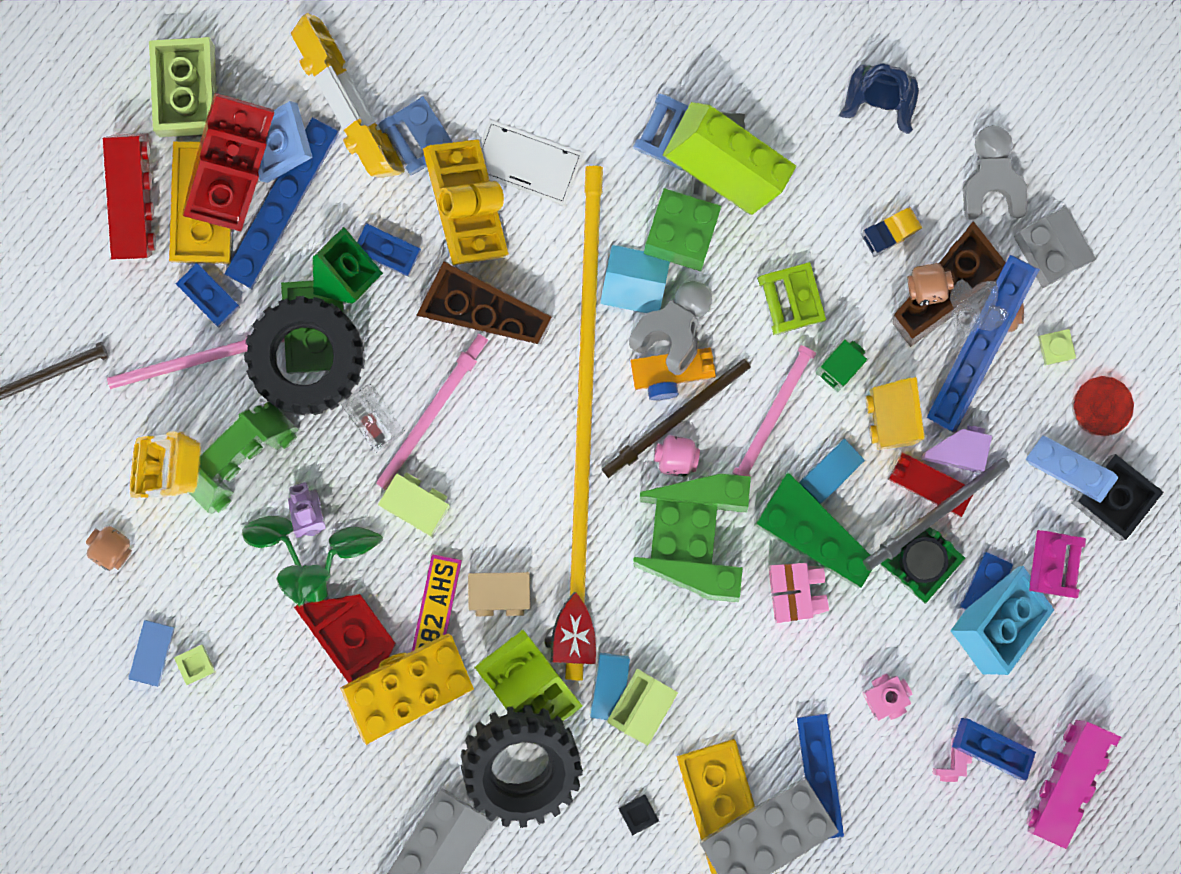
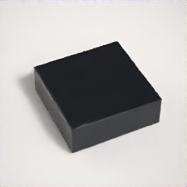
M646 794L618 807L632 836L660 822Z

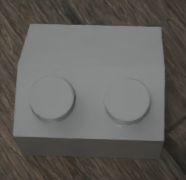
M1067 207L1038 220L1013 236L1027 262L1040 269L1036 278L1043 289L1096 260Z

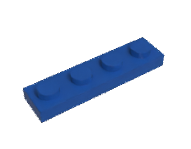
M827 714L796 717L804 776L839 832L831 838L844 837Z

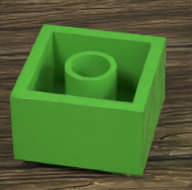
M663 188L646 241L644 254L701 272L722 206Z

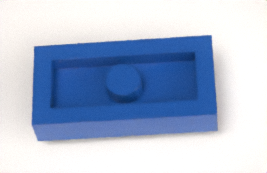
M367 223L357 241L373 261L409 277L421 253V248Z
M198 263L175 283L218 328L240 308Z
M984 552L960 604V608L966 610L1009 575L1014 564Z

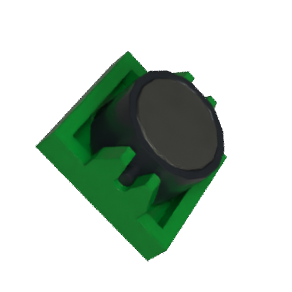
M929 527L903 546L898 555L892 559L887 558L880 565L921 602L926 604L966 558L954 548L949 540L943 538L939 531Z

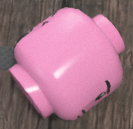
M668 435L664 439L663 444L657 443L654 461L659 462L661 473L686 478L691 472H696L700 449L696 448L695 442L692 439Z

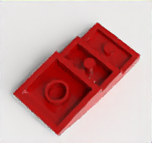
M214 93L182 213L184 217L242 231L259 178L258 170L266 149V138L275 113L273 109Z

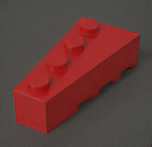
M149 133L113 134L103 137L111 260L149 258L152 256V251L156 250L155 232L151 231V220H154V205L151 202L150 196L152 175L149 160Z

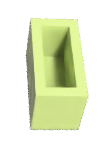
M407 472L403 477L396 473L378 505L432 537L450 508V505L445 502L447 496L434 488H431L430 492L425 491L419 487L422 481Z
M637 669L608 718L607 723L648 746L678 692Z

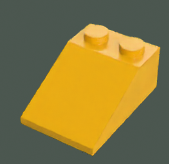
M917 377L876 386L869 390L870 395L865 397L866 409L868 414H873L874 425L869 426L871 443H876L877 450L914 446L925 439Z

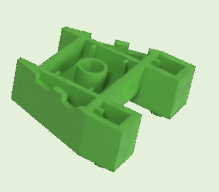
M266 402L263 407L261 405L256 406L253 409L255 413L250 409L241 412L238 415L239 418L200 455L197 486L193 493H188L208 513L213 514L215 511L221 513L232 502L229 497L234 492L223 480L230 481L241 470L239 465L246 458L249 460L253 459L263 449L262 442L278 450L281 447L283 449L288 448L297 439L295 433L299 429L279 408L270 402Z
M717 474L641 491L640 503L656 504L651 558L634 557V567L665 579L678 587L699 594V596L708 600L739 603L743 567L712 564L717 510L747 513L751 476Z

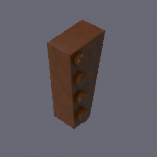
M974 221L939 262L945 272L951 271L954 289L948 290V299L944 302L919 305L916 299L911 300L909 296L894 314L892 324L910 347L992 289L1006 264V261Z
M444 261L416 315L534 344H542L555 318Z

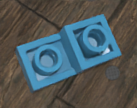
M844 438L799 483L821 504L865 459Z
M599 653L590 718L608 720L627 686L630 664L629 656Z

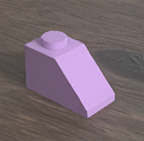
M968 425L967 430L961 429L924 452L921 460L982 473L985 471L992 436L985 434L986 429Z

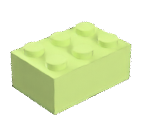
M210 37L149 41L153 131L158 137L202 135L214 93H217L215 45Z

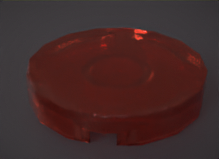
M1107 376L1095 377L1082 384L1076 391L1072 403L1073 415L1082 430L1093 436L1101 437L1117 434L1124 429L1130 422L1134 410V401L1129 389L1121 381Z

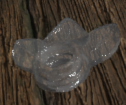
M961 279L954 286L950 294V300L954 307L951 314V323L958 332L970 334L978 328L991 331L1001 326L1007 320L1009 313L995 305L998 299V286L995 281L982 282L972 289L966 281ZM963 313L971 314V323H964L961 316Z

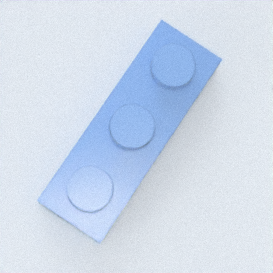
M1042 435L1026 458L1030 465L1100 503L1118 479L1114 472Z

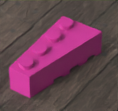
M1075 720L1074 724L1070 723L1063 736V740L1066 743L1062 753L1058 751L1051 764V768L1054 769L1050 780H1045L1040 788L1039 797L1042 798L1037 809L1033 808L1028 816L1026 824L1030 827L1027 832L1067 849L1084 815V809L1080 807L1082 803L1087 804L1092 799L1097 783L1094 778L1096 775H1100L1102 771L1105 772L1110 762L1108 758L1110 745L1112 744L1117 747L1121 736L1087 721Z

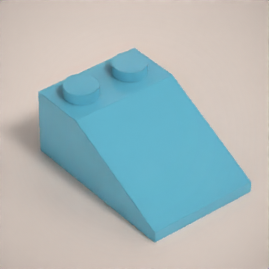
M1018 566L969 606L951 629L952 634L982 674L1009 675L1054 611V608L1043 593L1029 591L1031 576L1024 566Z

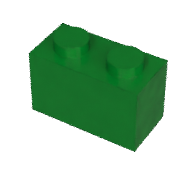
M844 340L816 371V374L838 393L868 360L864 356L866 351L855 341L852 340L849 343Z

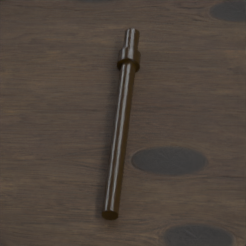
M743 358L633 445H626L618 452L619 456L601 469L604 475L609 479L625 465L630 466L639 459L638 455L751 368L750 364Z

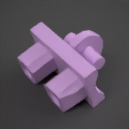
M306 482L291 486L289 488L291 497L287 499L296 538L303 535L315 536L323 529H326L317 489L310 491Z

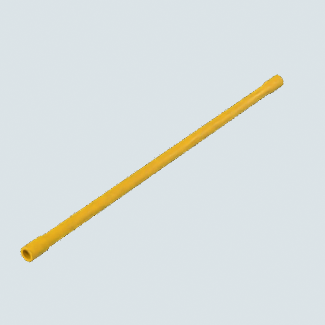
M585 166L584 185L586 198L570 596L573 592H576L584 604L600 199L603 187L602 166ZM566 663L565 680L583 681L584 664Z

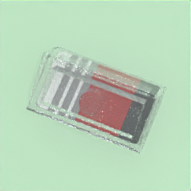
M372 384L361 387L341 404L375 453H378L405 433L403 426Z

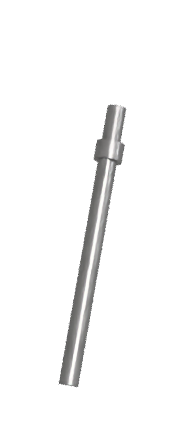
M1001 458L895 538L890 537L880 544L879 550L863 561L864 566L871 571L887 558H894L901 552L903 546L1010 467L1009 462L1005 458Z

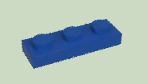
M967 718L960 719L952 744L953 748L1014 778L1025 781L1028 779L1036 754L1035 751Z

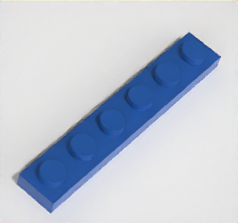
M313 117L305 129L312 158L278 177L224 273L227 277L251 290L339 135V131Z
M1013 255L1009 256L926 418L951 432L957 431L1040 269Z

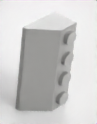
M441 788L387 874H460L492 822L487 820L485 814L482 812L478 813L474 807Z

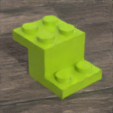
M524 630L510 638L505 644L474 667L493 690L505 709L506 707L513 706L515 712H523L524 705L532 706L533 713L539 714L541 709L544 708L549 711L552 720L559 716L565 721L583 707Z

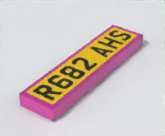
M432 554L412 651L447 634L462 560Z

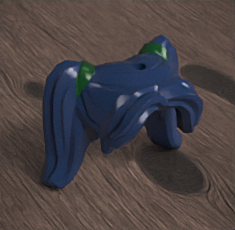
M884 63L874 66L859 65L851 76L845 105L839 116L845 119L854 117L862 103L884 110H898V128L903 133L910 134L913 130L911 119L919 94L917 79L914 76L907 75L906 71L900 67Z

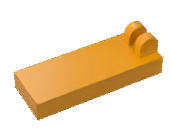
M711 347L697 349L695 358L681 375H675L668 370L666 365L668 354L630 360L635 390L647 389L653 384L662 382L680 384L716 378Z

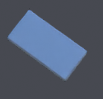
M144 620L129 680L156 687L160 686L175 627Z

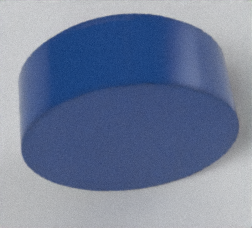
M675 382L657 383L647 388L649 400L653 401L670 399L679 395L678 386Z

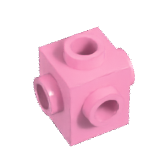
M888 673L872 680L873 687L861 692L875 720L878 721L887 716L891 720L907 713L905 707L912 704L909 697L913 694L906 680H899L898 676L889 677ZM891 691L893 698L890 702H887L885 696L887 692Z

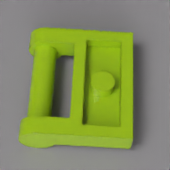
M810 262L757 277L759 286H763L773 321V326H771L773 336L826 321ZM782 280L794 319L787 322L784 320L774 284Z

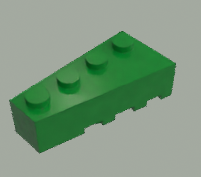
M787 472L754 526L816 564L823 566L826 570L854 587L862 588L872 572L863 564V561L870 554Z

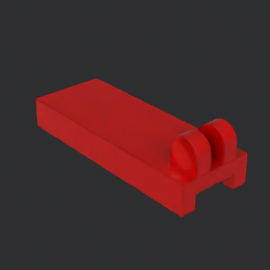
M903 452L900 454L888 478L889 481L937 506L965 486V484ZM973 495L950 512L961 518Z

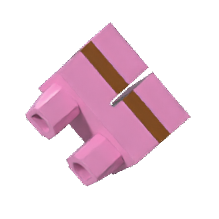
M807 563L768 566L771 593L799 591L796 594L772 596L775 624L813 618V615L829 611L827 595L811 596L810 584L825 583L823 566H807Z

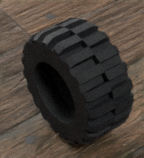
M296 296L294 300L286 298L278 301L279 305L274 308L269 306L263 311L265 315L260 320L256 318L252 324L254 330L251 335H247L245 342L248 348L247 352H244V362L248 365V370L246 371L249 379L255 385L254 388L266 401L285 412H291L296 415L322 414L324 410H333L338 407L339 402L344 398L347 400L353 394L351 391L355 385L358 386L361 380V369H364L365 359L363 358V351L365 350L356 326L337 306L317 297L310 299L305 296ZM299 328H313L322 332L329 339L334 354L332 366L326 376L308 385L289 381L283 376L277 365L276 355L281 341L290 332Z

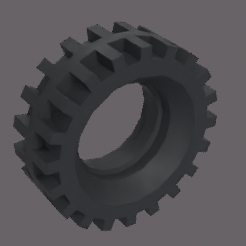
M524 705L523 712H515L513 706L506 707V715L498 717L496 712L489 714L491 722L484 725L479 721L475 725L477 735L472 736L468 734L465 739L467 750L461 749L462 765L460 766L469 800H473L476 811L479 813L485 810L486 818L491 822L496 817L501 818L502 826L509 827L511 821H519L520 828L527 827L528 820L536 819L538 825L545 823L543 816L552 813L556 817L561 814L559 806L562 803L569 806L573 802L571 790L579 791L581 785L578 776H583V769L580 763L581 758L570 728L564 727L563 720L559 716L552 720L549 711L544 708L541 709L539 714L533 713L532 706ZM532 743L542 747L547 752L549 759L546 768L531 781L519 784L506 783L498 779L492 771L494 759L501 751L511 745Z

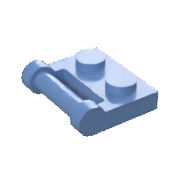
M659 93L655 100L657 105L641 138L636 139L633 148L642 154L649 155L682 171L680 167L662 155L689 106ZM667 109L672 110L675 114L659 148L651 145Z
M424 96L378 124L382 133H387L407 164L405 168L410 176L427 167L425 157L416 158L396 126L404 122L422 151L428 145L453 142Z

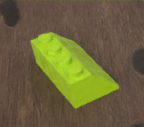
M695 102L690 103L662 155L749 215H753L780 195L796 168L794 163L711 105Z

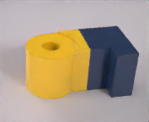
M908 207L864 229L861 236L873 257H876L905 241L904 239L917 233L923 227L912 208Z

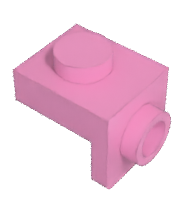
M951 738V767L932 769V774L940 776V781L958 782L959 776L967 777V764L972 763L973 757L952 747L954 738Z

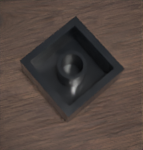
M1113 454L1108 456L1101 466L1114 472L1118 479L1100 503L1080 492L1071 504L1116 540L1124 541L1128 539L1164 492L1120 456Z

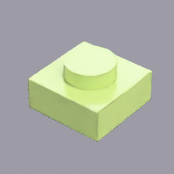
M1070 329L1038 336L1045 366L1076 359Z
M204 645L197 646L174 657L186 685H190L216 672Z

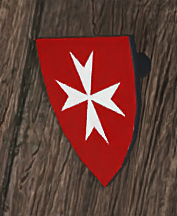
M573 592L563 604L557 616L552 636H547L544 640L545 646L551 648L550 662L596 664V640L592 619L586 605L576 592Z

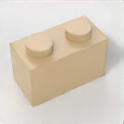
M530 572L468 573L469 611H475L476 617L494 616V610H506V616H524V610H531Z

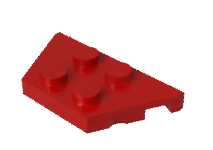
M361 594L304 603L301 606L296 605L294 607L348 683L379 668V664L390 657L396 645L394 639Z

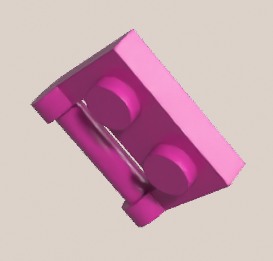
M1037 530L1029 591L1079 599L1080 590L1077 589L1081 552L1082 547L1086 545V538ZM1069 545L1065 587H1061L1066 547Z

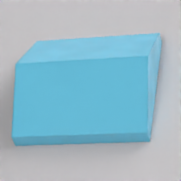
M612 245L600 304L646 314L652 311H659L661 309L670 262L646 255L644 251Z

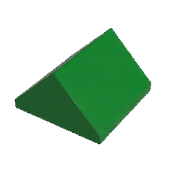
M345 227L340 229L312 257L313 294L350 304L356 302L383 274Z

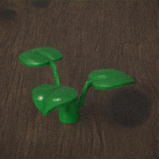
M281 516L261 517L250 522L241 530L243 540L256 548L271 547L278 544L280 540L285 542L295 565L285 567L277 574V584L281 591L298 606H301L305 601L319 602L328 596L327 582L331 577L330 568L335 554L343 559L354 558L368 552L383 541V537L379 533L366 528L347 527L338 530L329 538V545L332 549L328 552L324 568L320 565H301L290 538L286 536L293 532L292 522L287 518Z

